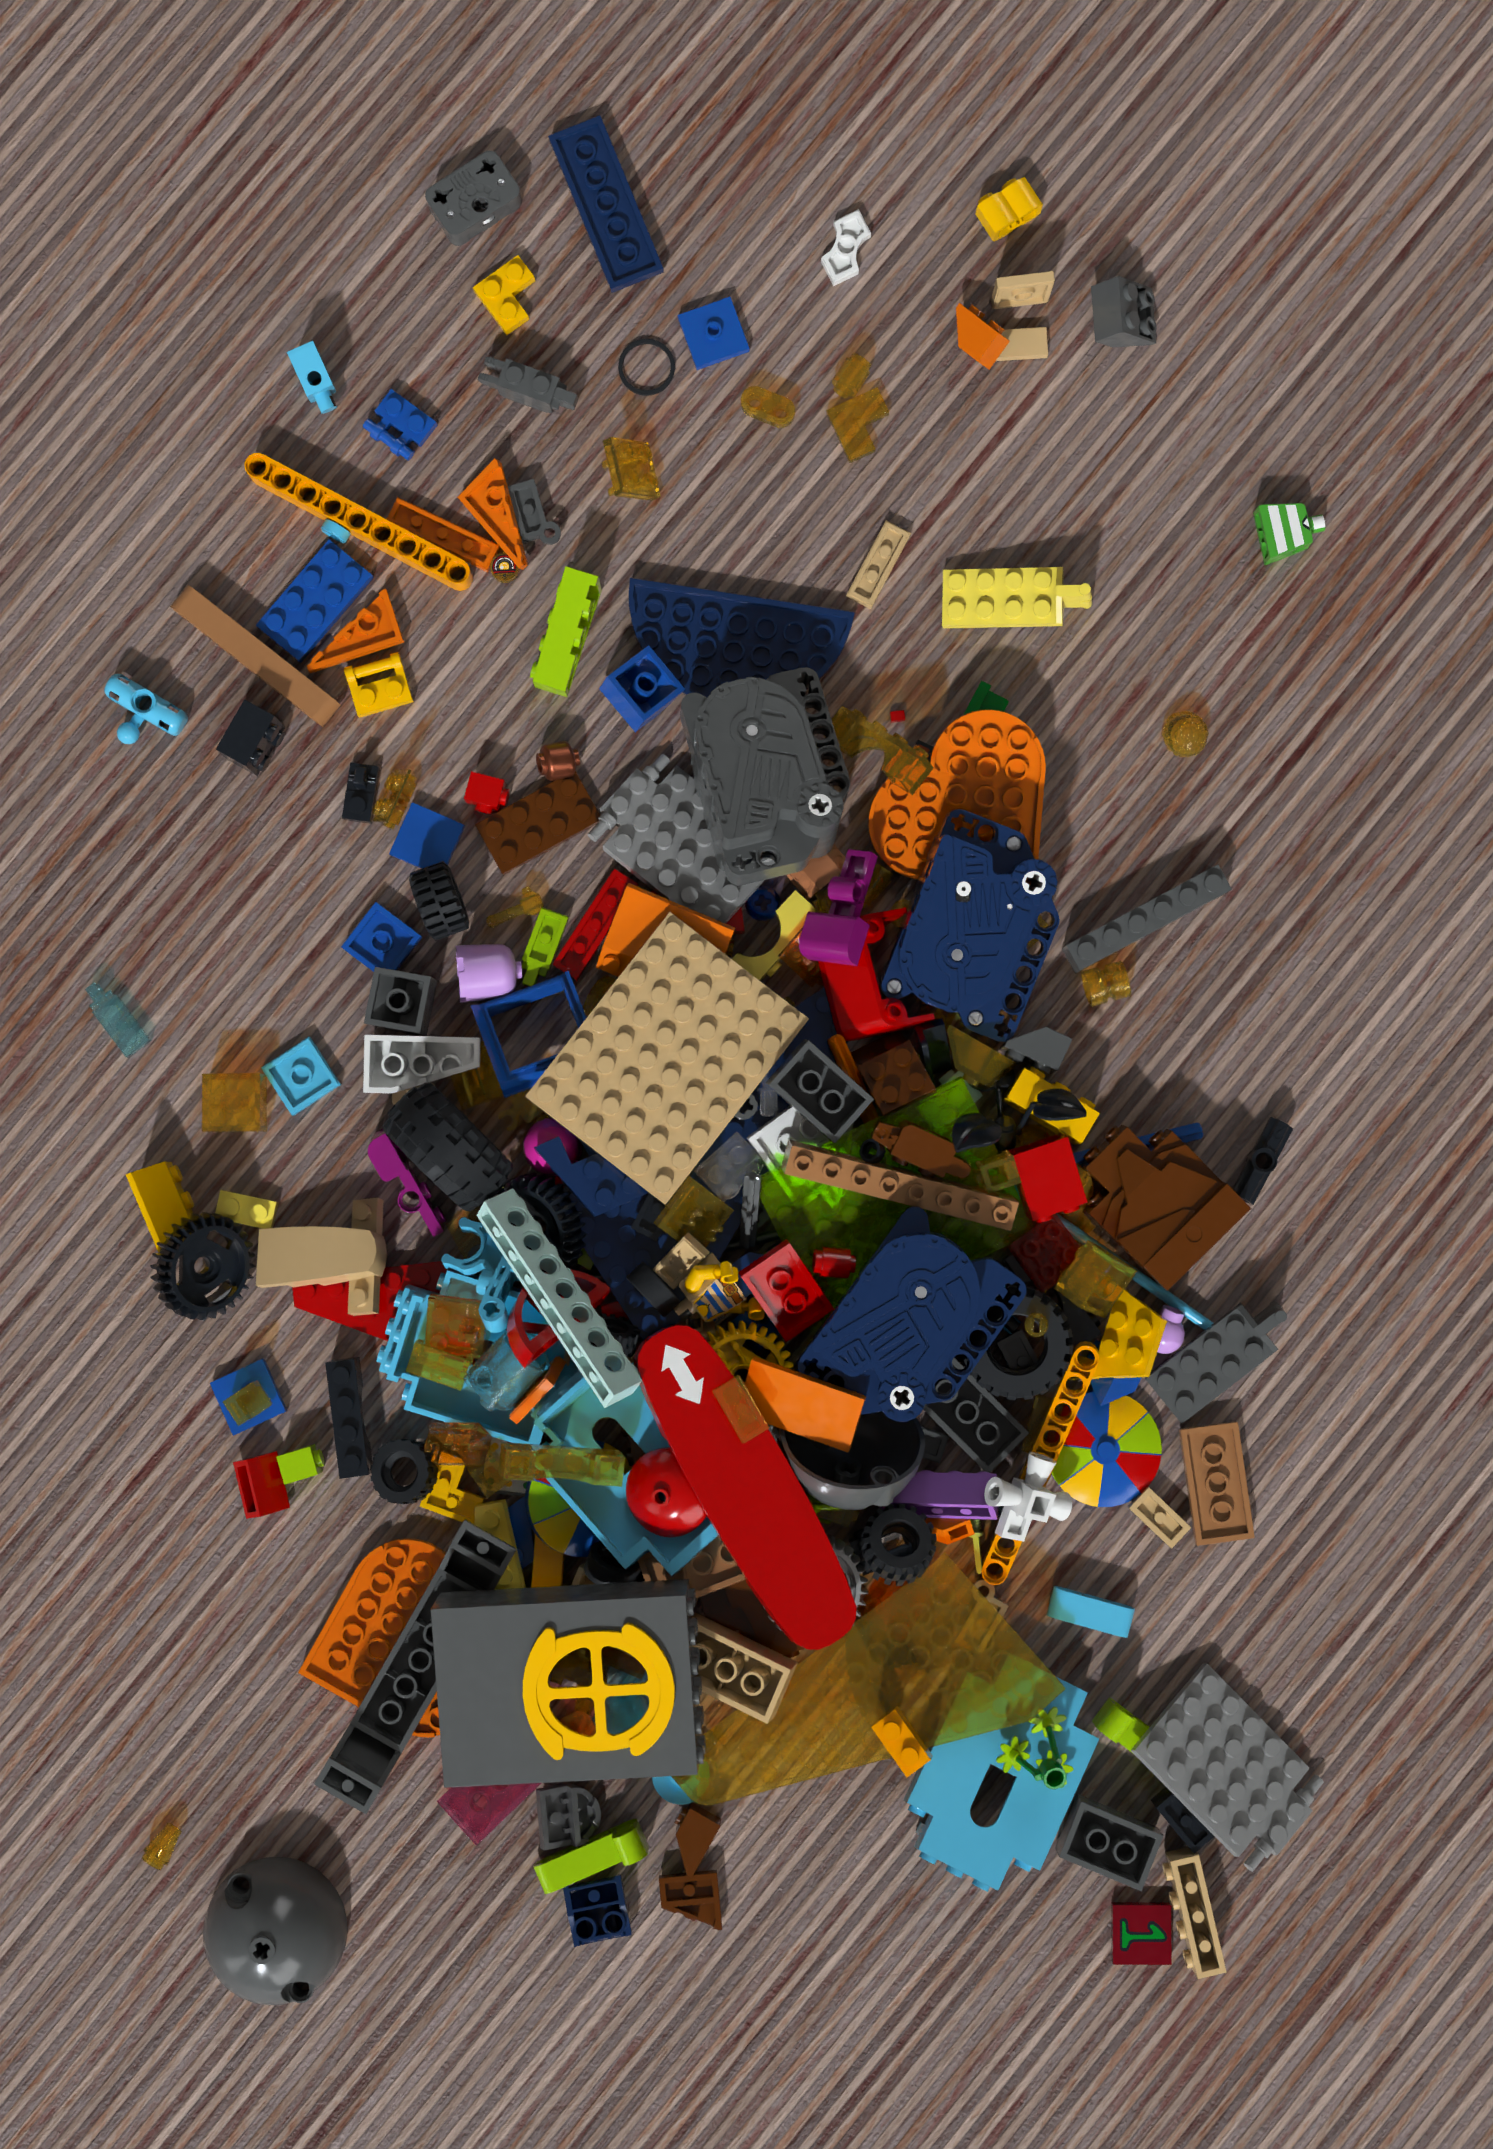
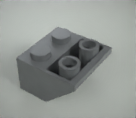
M1120 276L1091 286L1095 342L1112 348L1156 344L1157 325L1154 318L1155 298L1152 288Z
M1044 1027L1006 1041L999 1050L1005 1052L1004 1058L1017 1064L1024 1061L1030 1064V1067H1034L1046 1075L1059 1070L1072 1038Z

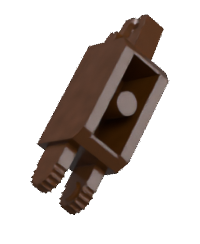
M907 1119L899 1122L897 1126L882 1121H877L871 1137L886 1147L889 1153L893 1155L891 1158L893 1161L906 1167L909 1163L919 1167L918 1172L930 1178H934L935 1174L944 1178L945 1174L949 1173L963 1179L971 1174V1166L965 1159L963 1160V1158L955 1154L954 1145L950 1142L949 1138Z

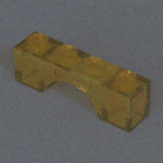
M841 706L831 719L842 753L853 758L866 750L876 749L884 751L882 771L893 784L911 795L915 793L933 770V766L927 759L929 755L924 749L918 745L912 748L907 745L908 742L901 735L887 733L888 730L877 721L870 723L867 721V717L859 710L854 709L850 711Z
M501 1442L498 1473L503 1479L534 1481L540 1478H564L583 1481L592 1485L622 1487L625 1456L619 1450Z

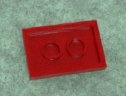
M787 1239L738 1272L786 1342L834 1310Z

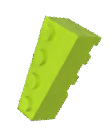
M565 566L557 589L554 608L552 607L549 613L548 629L546 635L543 634L540 641V657L538 662L535 661L533 663L530 678H533L535 688L568 697L602 592L598 576Z

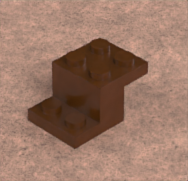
M901 1031L887 1034L851 1052L869 1095L874 1099V1105H878L884 1118L937 1092L910 1040L906 1041Z

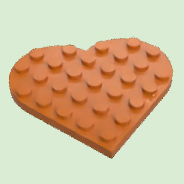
M977 710L955 719L942 731L932 749L930 764L913 765L894 773L876 792L869 810L868 827L870 838L877 854L894 871L906 877L918 879L927 861L926 857L933 839L938 835L945 816L952 810L962 809L1021 832L1026 837L1034 858L1038 860L1046 763L1043 748L1037 736L1022 720L999 710ZM959 815L958 818H952L951 822L955 824L954 829L956 831L959 827L970 829L967 836L971 837V829L977 820L973 819V824H967L962 821V815ZM982 825L978 830V837L984 842L991 839L993 834L991 827ZM1027 877L1025 883H1028L1030 886L1032 881Z
M413 1538L392 1540L372 1550L357 1566L298 1673L360 1707L438 1570L446 1552L430 1542ZM437 1692L412 1736L431 1738L440 1735Z

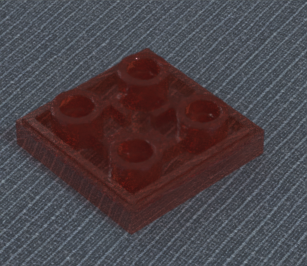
M1053 1214L1051 1220L1037 1223L1007 1246L1041 1293H1045L1089 1259L1056 1214Z

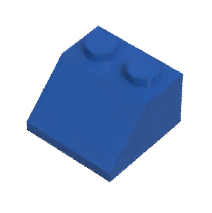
M649 645L608 675L599 688L635 733L659 715L685 691V688Z

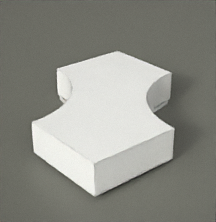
M859 209L833 222L836 240L832 249L821 258V263L833 286L858 275L859 268L856 254L860 246L867 239L871 238V232Z

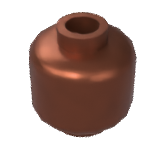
M567 741L543 745L540 753L536 754V764L539 774L541 776L544 775L549 781L572 777L575 774L576 766L580 765V757L577 749H572Z

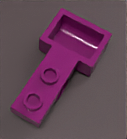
M848 849L840 876H834L828 885V897L832 901L829 913H807L799 939V949L801 954L808 960L858 966L870 926L860 918V913L878 857L873 852Z
M383 1128L373 1135L368 1146V1156L380 1178L385 1182L399 1176L404 1185L398 1195L399 1207L407 1213L419 1211L433 1237L444 1231L445 1226L443 1223L446 1222V1218L440 1207L434 1208L429 1200L432 1197L430 1189L424 1181L419 1182L409 1165L410 1161L407 1156L390 1139ZM408 1191H414L419 1195L420 1200L416 1204H408L404 1200L403 1195Z

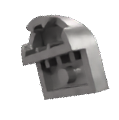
M560 1784L536 1789L540 1848L549 1850L569 1845L579 1847L587 1843L595 1828H598L600 1825L601 1810L597 1799L587 1790L574 1784Z

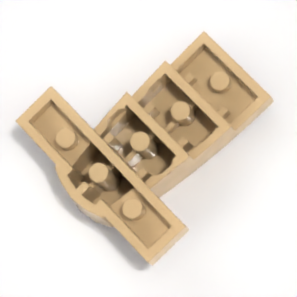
M380 1198L353 1200L352 1228L306 1226L259 1229L256 1286L261 1288L285 1285L299 1287L313 1284L326 1286L349 1281L348 1314L353 1316L379 1314L380 1277L383 1275L387 1259L386 1243L384 1236H382L384 1200Z

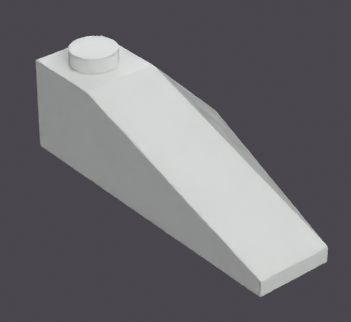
M364 1035L363 1093H396L480 1067L481 1038Z

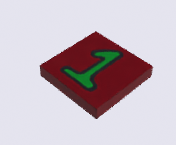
M1111 1902V1956L1113 1965H1172L1170 1902Z

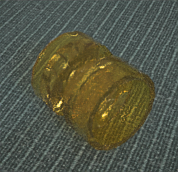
M1122 961L1107 964L1103 970L1096 967L1081 972L1084 992L1091 1007L1107 1003L1110 997L1115 1001L1131 996L1129 978Z

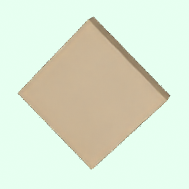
M1049 271L996 278L991 297L992 309L1047 303L1055 281L1054 272Z

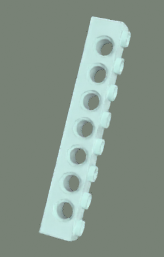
M514 1189L484 1201L477 1214L478 1219L603 1407L606 1408L633 1394L642 1382L638 1369L630 1363L623 1352L621 1344L613 1338L607 1329L605 1320L597 1314L591 1305L589 1296L581 1290L575 1281L572 1271L566 1268L560 1259L556 1247L550 1244L539 1222L534 1220L527 1210L525 1201L517 1195ZM606 1366L610 1367L613 1371L608 1370Z

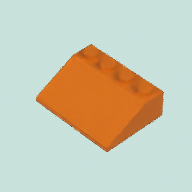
M628 883L603 944L596 968L619 977L669 912L724 954L728 950L735 927Z

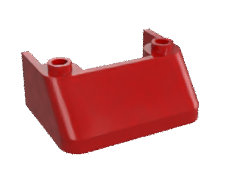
M906 907L860 916L870 926L858 966L818 961L837 1034L844 1037L845 1041H855L915 1029L914 1025L935 1019L933 1013L908 1018L904 1004L896 998L882 999L868 944L879 941L885 932L884 925H888L907 913Z

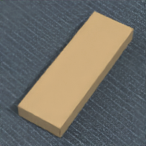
M886 520L846 597L872 609L911 533Z

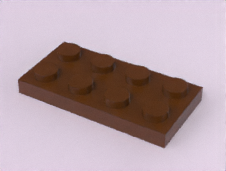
M575 771L572 777L558 779L480 821L475 826L504 876L593 827L599 822L600 814Z

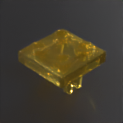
M609 437L603 440L607 459L602 462V468H609L613 487L608 489L609 496L615 495L616 497L650 501L661 497L652 460V452L648 442Z
M688 1176L654 1221V1224L678 1242L689 1232L706 1248L711 1241L714 1242L716 1240L715 1235L717 1232L723 1231V1224L734 1210Z

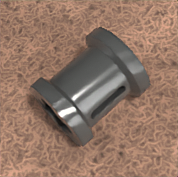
M751 1094L747 1099L749 1100L748 1105L752 1107V1110H746L742 1114L739 1112V1109L734 1117L746 1120L756 1113L758 1103L754 1095Z

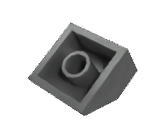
M375 967L364 1024L402 1033L427 1036L437 980L430 976Z

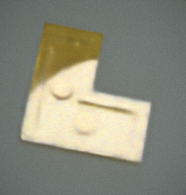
M878 387L826 410L827 417L849 463L868 456L876 450L865 426L889 415V410Z

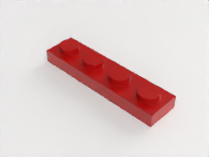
M614 869L552 965L564 973L569 971L571 977L578 981L608 934L626 886L630 883L638 887L639 884Z

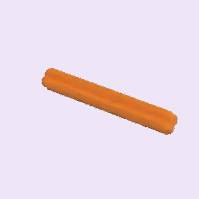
M840 1034L830 1037L828 1045L838 1067L868 1093L844 1037ZM873 1102L860 1114L870 1137L877 1121H880Z

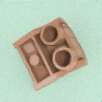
M834 844L827 855L810 859L802 871L788 874L786 877L802 896L809 901L819 890L825 888L834 876L841 874L845 856Z

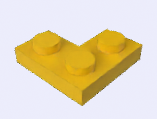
M517 255L473 287L474 293L506 336L529 320L528 314L514 296L534 283L535 277L519 255Z
M440 1451L436 1462L438 1467L437 1482L434 1484L432 1492L428 1493L426 1498L421 1501L420 1507L460 1522L466 1519L475 1525V1506L483 1503L485 1497L458 1488L468 1460Z

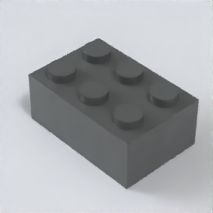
M804 1039L765 1082L833 1143L837 1142L874 1100L807 1039Z
M1076 1794L1055 1849L1060 1858L1142 1891L1163 1839V1834L1154 1825Z

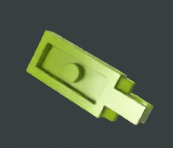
M544 907L541 908L522 958V969L527 970L522 982L524 986L535 985L539 975L546 977L548 971H550L569 920L568 916Z

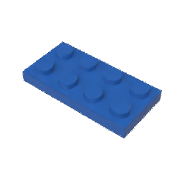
M328 539L259 620L256 626L298 662L302 663L374 577Z

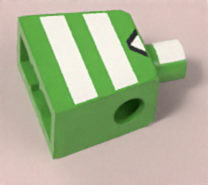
M1303 503L1259 505L1253 513L1264 565L1308 549L1313 543L1312 534L1325 531L1323 515L1308 517L1306 506Z

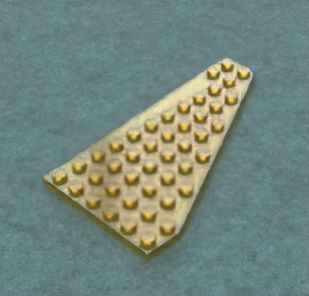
M944 1552L925 1570L920 1578L916 1577L914 1582L907 1583L857 1620L845 1636L830 1646L815 1651L800 1662L795 1668L775 1717L768 1724L737 1709L703 1734L706 1739V1753L704 1754V1764H699L698 1775L671 1777L692 1801L701 1805H715L892 1758L871 1726L896 1706L902 1711L926 1747L930 1748L1031 1721L1066 1688L949 1555Z

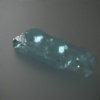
M95 982L85 989L94 1001L89 1005L93 1010V1014L126 1058L131 1057L151 1042V1039L118 995H115L111 990L105 993L101 986Z

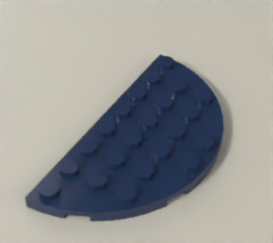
M630 578L629 583L630 615L641 649L643 650L648 645L652 648L685 688L683 694L699 693L706 698L711 694V691L725 682L729 683L739 679H746V677L766 680L773 674L807 667L813 669L820 680L841 654L850 634L855 612L634 578Z

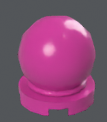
M545 1118L536 1122L527 1131L523 1140V1154L527 1163L535 1171L548 1176L558 1175L536 1153L535 1146L559 1136L571 1164L580 1161L583 1153V1145L578 1137L553 1118Z

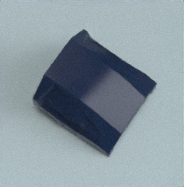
M621 1875L568 1885L563 1888L574 1947L633 1935Z

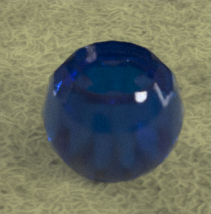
M760 885L745 902L747 913L758 921L773 919L777 915L776 910L781 906L779 894L767 885ZM760 896H764L766 901L770 900L771 903L767 905V910H761L760 906H755L754 903L759 902Z

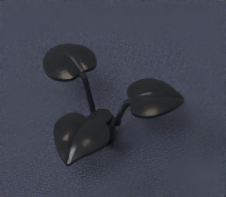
M986 1060L972 1065L966 1073V1080L972 1088L979 1091L995 1089L998 1119L997 1121H994L992 1118L987 1120L980 1113L964 1114L956 1119L953 1125L952 1140L956 1153L992 1144L1000 1151H1008L1015 1148L1016 1135H1022V1128L1032 1111L1036 1117L1049 1121L1087 1117V1112L1076 1096L1064 1089H1048L1037 1095V1102L1030 1103L1017 1126L1012 1117L1003 1116L1001 1088L1013 1086L1015 1072L1004 1062Z

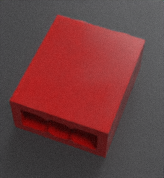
M1058 1133L1006 1151L1025 1215L1030 1220H1036L1037 1223L1051 1220L1053 1214L1062 1211L1063 1213L1075 1212L1080 1209V1205L1088 1203L1068 1136Z

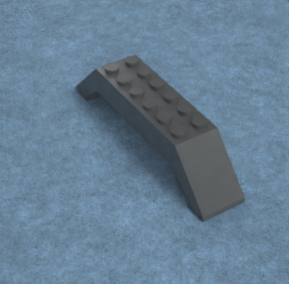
M466 1519L463 1521L438 1570L314 1785L367 1814L437 1692L431 1620L433 1604L441 1592L495 1590L516 1552V1548Z

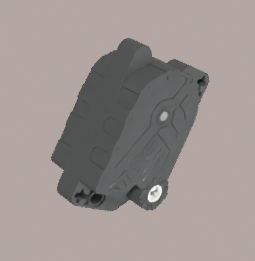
M807 667L773 674L766 680L746 677V679H739L729 683L725 682L711 691L708 698L699 693L687 694L681 702L680 719L691 754L694 783L698 797H700L707 828L711 833L718 866L722 871H725L728 881L739 886L802 871L810 859L827 855L833 848L844 809L843 805L850 789V778L817 673ZM814 708L819 713L811 714L808 713L806 709ZM823 734L827 739L819 740L814 735ZM828 759L834 762L835 765L826 766L822 761ZM831 786H839L843 791L838 792ZM771 858L775 863L773 865H765L762 862Z

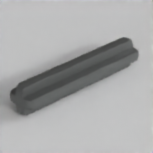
M754 1171L746 1173L744 1176L739 1244L744 1249L755 1247L757 1240L761 1175Z

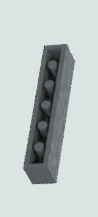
M1216 865L1071 942L1062 950L1073 971L1077 974L1225 895L1232 888L1219 865Z

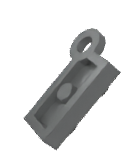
M534 479L508 486L523 543L540 539L547 545L557 543L561 537L560 527L555 522H546ZM549 528L555 531V535L552 538L544 535L545 531Z

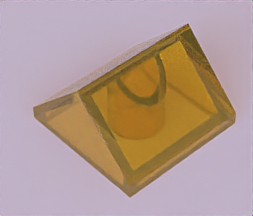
M482 1041L480 1045V1067L451 1075L462 1111L504 1097L484 1041Z

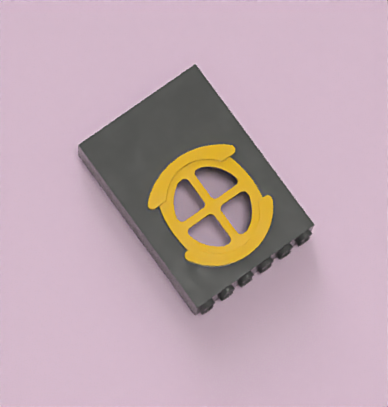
M689 1579L441 1592L431 1608L444 1788L698 1775L699 1764H704L706 1739L705 1735H700L702 1734V1724H704L703 1706H698L700 1705V1695H702L701 1676L696 1677L698 1675V1666H700L699 1647H694L696 1645V1636H698L697 1618H692L694 1607H696L695 1588H690ZM606 1646L615 1647L635 1657L645 1668L648 1675L647 1681L627 1684L605 1683L603 1679L602 1648ZM585 1647L590 1650L592 1684L571 1687H552L549 1685V1674L561 1658L579 1648ZM626 1695L648 1696L649 1707L644 1716L635 1725L618 1734H610L608 1732L605 1699L607 1697ZM591 1698L594 1701L596 1733L588 1736L575 1732L563 1725L551 1711L550 1702L554 1699Z

